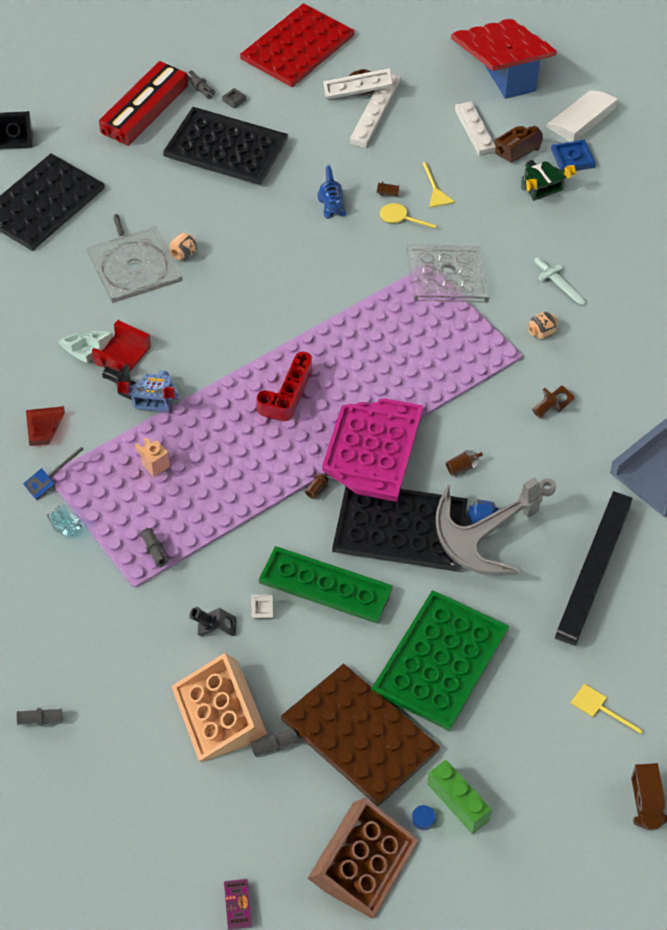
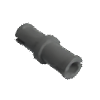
M190 70L188 73L192 77L187 74V78L194 86V89L200 91L207 99L212 98L208 92L214 96L215 90L206 84L205 79L200 78L194 71Z
M145 528L141 532V537L146 544V551L148 554H151L157 567H163L168 563V558L162 550L163 545L161 541L157 540L152 528Z
M37 708V710L17 711L16 713L17 725L37 724L42 726V723L63 722L62 708L47 710Z
M294 729L276 735L274 733L269 734V737L251 742L250 744L254 756L271 750H274V752L279 751L280 747L297 743L298 741Z

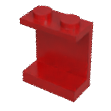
M117 320L113 324L115 335L102 351L96 348L92 349L93 362L99 367L106 368L108 366L118 372L127 365L129 366V372H131L151 348L150 334Z

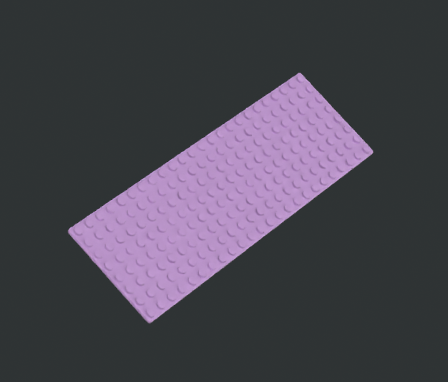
M425 265L172 405L169 412L161 411L71 461L55 473L51 480L55 483L54 488L132 587L136 588L307 487L314 480L315 474L323 473L327 475V473L322 471V464L342 405L357 404L359 402H366L368 404L378 402V399L387 398L423 405L421 416L423 418L521 360L522 354L430 265ZM302 351L308 352L312 356V373L293 417L289 421H280L260 415L257 412V394L263 390L279 393L295 355ZM144 438H148L151 443L157 440L169 454L170 467L155 477L142 465L141 456L136 451V443L141 447L146 446ZM145 528H152L157 540L161 541L163 545L162 550L168 558V563L163 567H157L151 554H148L146 551V544L141 537V532Z

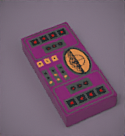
M248 880L224 881L228 930L251 928Z

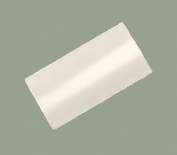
M590 90L547 123L546 127L569 142L577 141L616 110L618 99L604 92Z

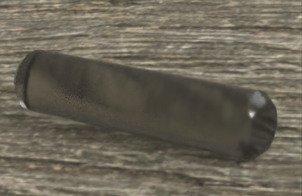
M115 214L113 219L118 235L122 237L125 235L119 215Z

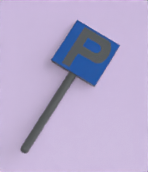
M80 447L48 475L41 468L23 483L24 486L38 500L55 485L51 477L83 451L84 448Z

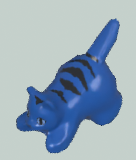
M327 165L326 182L321 184L317 192L318 200L320 203H324L325 218L328 219L333 214L345 216L346 210L342 203L344 196L342 186L339 182L334 181L331 166Z

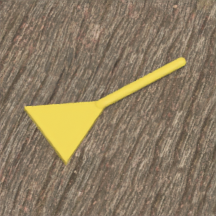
M423 162L433 186L429 208L455 203V201L436 187L427 163Z

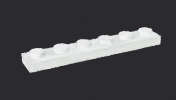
M392 74L393 87L375 90L350 137V144L364 148L367 147L400 83V76Z

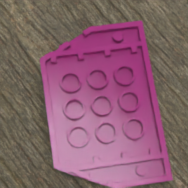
M387 398L378 399V402L368 404L366 402H359L357 404L342 405L322 464V471L356 494L397 502L423 413V405Z

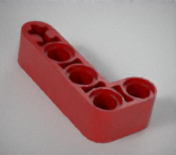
M302 351L295 355L279 393L263 390L257 394V412L260 415L280 421H289L293 417L312 373V356L308 352Z

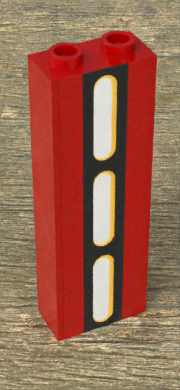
M158 61L99 119L100 133L129 146L188 87L187 73L162 61Z

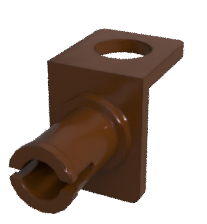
M562 385L553 393L544 388V399L532 408V411L538 418H541L551 408L560 412L575 397ZM564 393L567 395V399L564 402H558L556 396Z

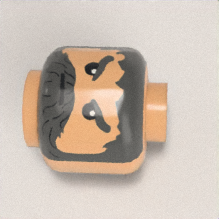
M180 233L170 243V253L177 260H187L197 250L196 240L190 234Z
M545 311L530 319L528 330L532 336L544 339L556 332L558 322L553 314Z

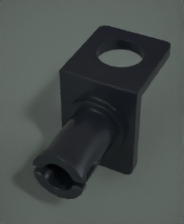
M127 365L120 372L108 366L103 370L102 378L108 379L116 383V385H118V382H128L131 386L136 384V382L130 380L129 366ZM118 393L119 395L132 400L131 395Z
M196 606L190 611V619L198 622L199 636L217 629L231 636L236 635V617L225 610L218 608L207 613ZM225 618L229 619L231 628L226 626Z

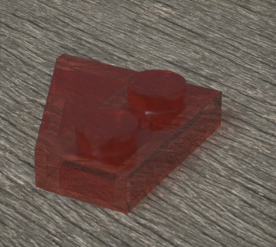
M64 406L26 410L29 446L50 444L65 414Z

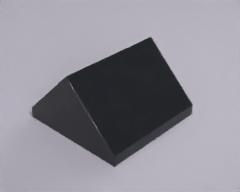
M30 111L0 113V149L32 147L33 128Z

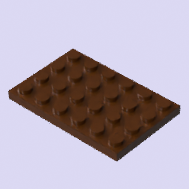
M343 663L283 713L281 720L290 729H294L300 738L379 807L440 751V746L385 698L372 691L370 685Z

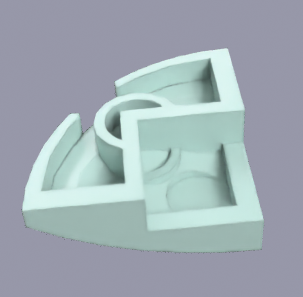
M91 331L82 335L77 333L61 339L59 345L72 356L88 363L93 359L92 349L96 348L102 351L113 335L112 332Z

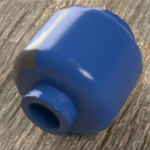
M477 499L474 502V506H469L468 517L472 518V524H475L497 512L499 507H496L493 501Z

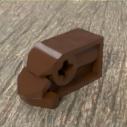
M535 125L528 128L524 126L515 127L495 139L496 154L512 163L533 149L539 150L543 140V133Z
M658 763L635 764L631 781L638 816L633 818V823L646 830L659 829L667 823V815L663 812L665 797Z

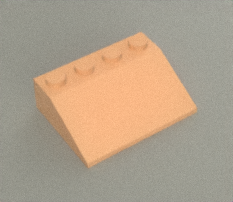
M226 653L220 655L171 686L200 762L249 746L251 742H255L267 735L239 662Z

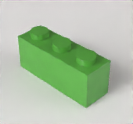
M444 760L428 773L427 785L471 834L490 821L492 809L447 760Z

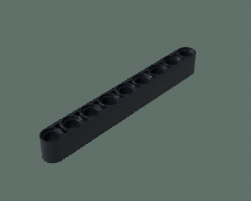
M615 491L612 492L555 635L556 640L576 646L633 500L632 497Z

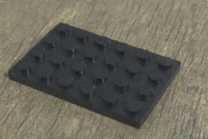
M192 107L164 149L163 155L164 157L261 185L287 142L288 134Z
M50 153L0 195V232L33 251L105 189L104 183Z
M345 486L332 552L456 571L458 564L446 553L437 535L436 512L442 497L441 494L401 489L398 501L395 502L356 494ZM450 496V518L455 524L464 526L468 499Z

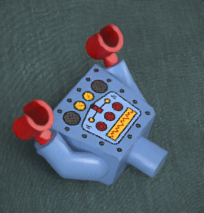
M160 370L158 375L145 374L139 382L132 386L128 382H118L117 393L131 395L135 409L169 412L172 400H178L180 397L176 384L173 383L172 377L165 370Z

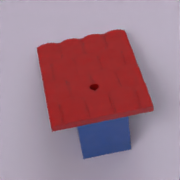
M504 19L499 23H488L483 27L476 26L469 30H459L451 34V39L485 65L505 99L535 92L537 89L540 60L556 56L557 51L546 41H542L537 35L532 34L514 19Z

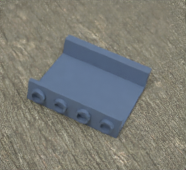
M667 418L613 460L610 474L663 517L667 516Z

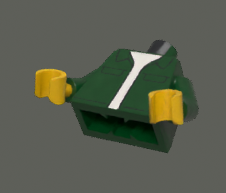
M530 160L525 165L526 169L521 180V189L529 191L533 201L563 191L565 178L568 179L571 178V175L577 174L575 166L570 165L561 170L552 166L547 161L536 164L534 160Z

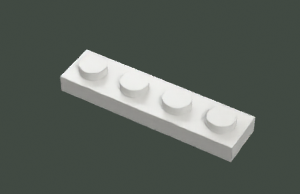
M390 68L323 81L326 100L393 87Z
M472 101L456 104L455 111L478 155L494 153L495 144Z

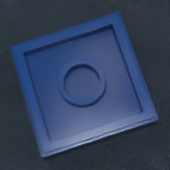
M585 139L551 145V151L559 169L563 170L570 165H574L576 171L595 168L596 163Z

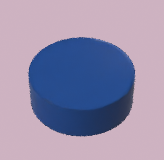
M426 805L416 807L412 813L413 825L420 830L430 829L435 822L433 809Z

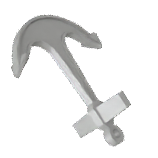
M533 477L523 484L522 493L517 501L466 527L455 524L450 518V485L447 484L436 512L437 535L442 547L456 563L470 571L495 576L520 574L521 570L481 557L477 552V546L482 539L522 509L527 518L537 513L543 496L553 495L556 490V484L549 478H545L539 483ZM545 486H550L551 488H550V489H545L544 487H545Z

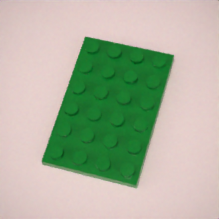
M432 590L371 690L381 695L387 701L450 732L507 634L509 626Z

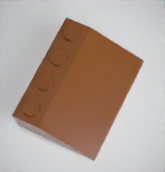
M367 798L360 799L351 805L307 879L325 893L366 916L374 918L417 844L418 839Z

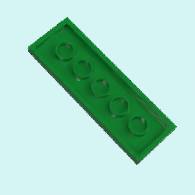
M277 546L274 547L259 577V584L378 624L393 590V585Z

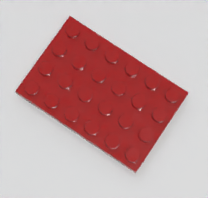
M303 3L240 53V59L284 84L293 87L355 35V30Z

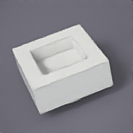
M251 595L252 618L273 617V595Z

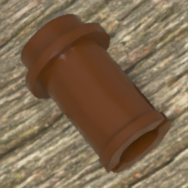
M382 181V183H378L377 193L380 196L385 194L398 197L400 185L385 184Z
M323 473L315 474L314 480L304 491L309 498L315 499L321 489L328 485V477Z

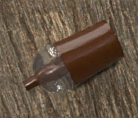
M465 450L462 454L446 461V468L451 476L474 469L478 465L479 457L483 456V453L477 454L473 450Z

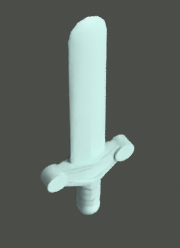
M541 258L535 259V264L543 270L539 280L545 281V279L550 278L578 304L583 305L586 303L585 298L558 274L562 270L561 265L548 266Z

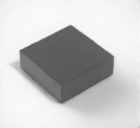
M233 88L222 96V101L235 109L246 101V95Z

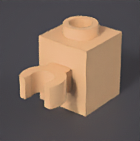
M144 438L146 446L141 447L136 443V451L141 456L142 465L155 477L170 467L169 454L157 440L151 443L148 438Z

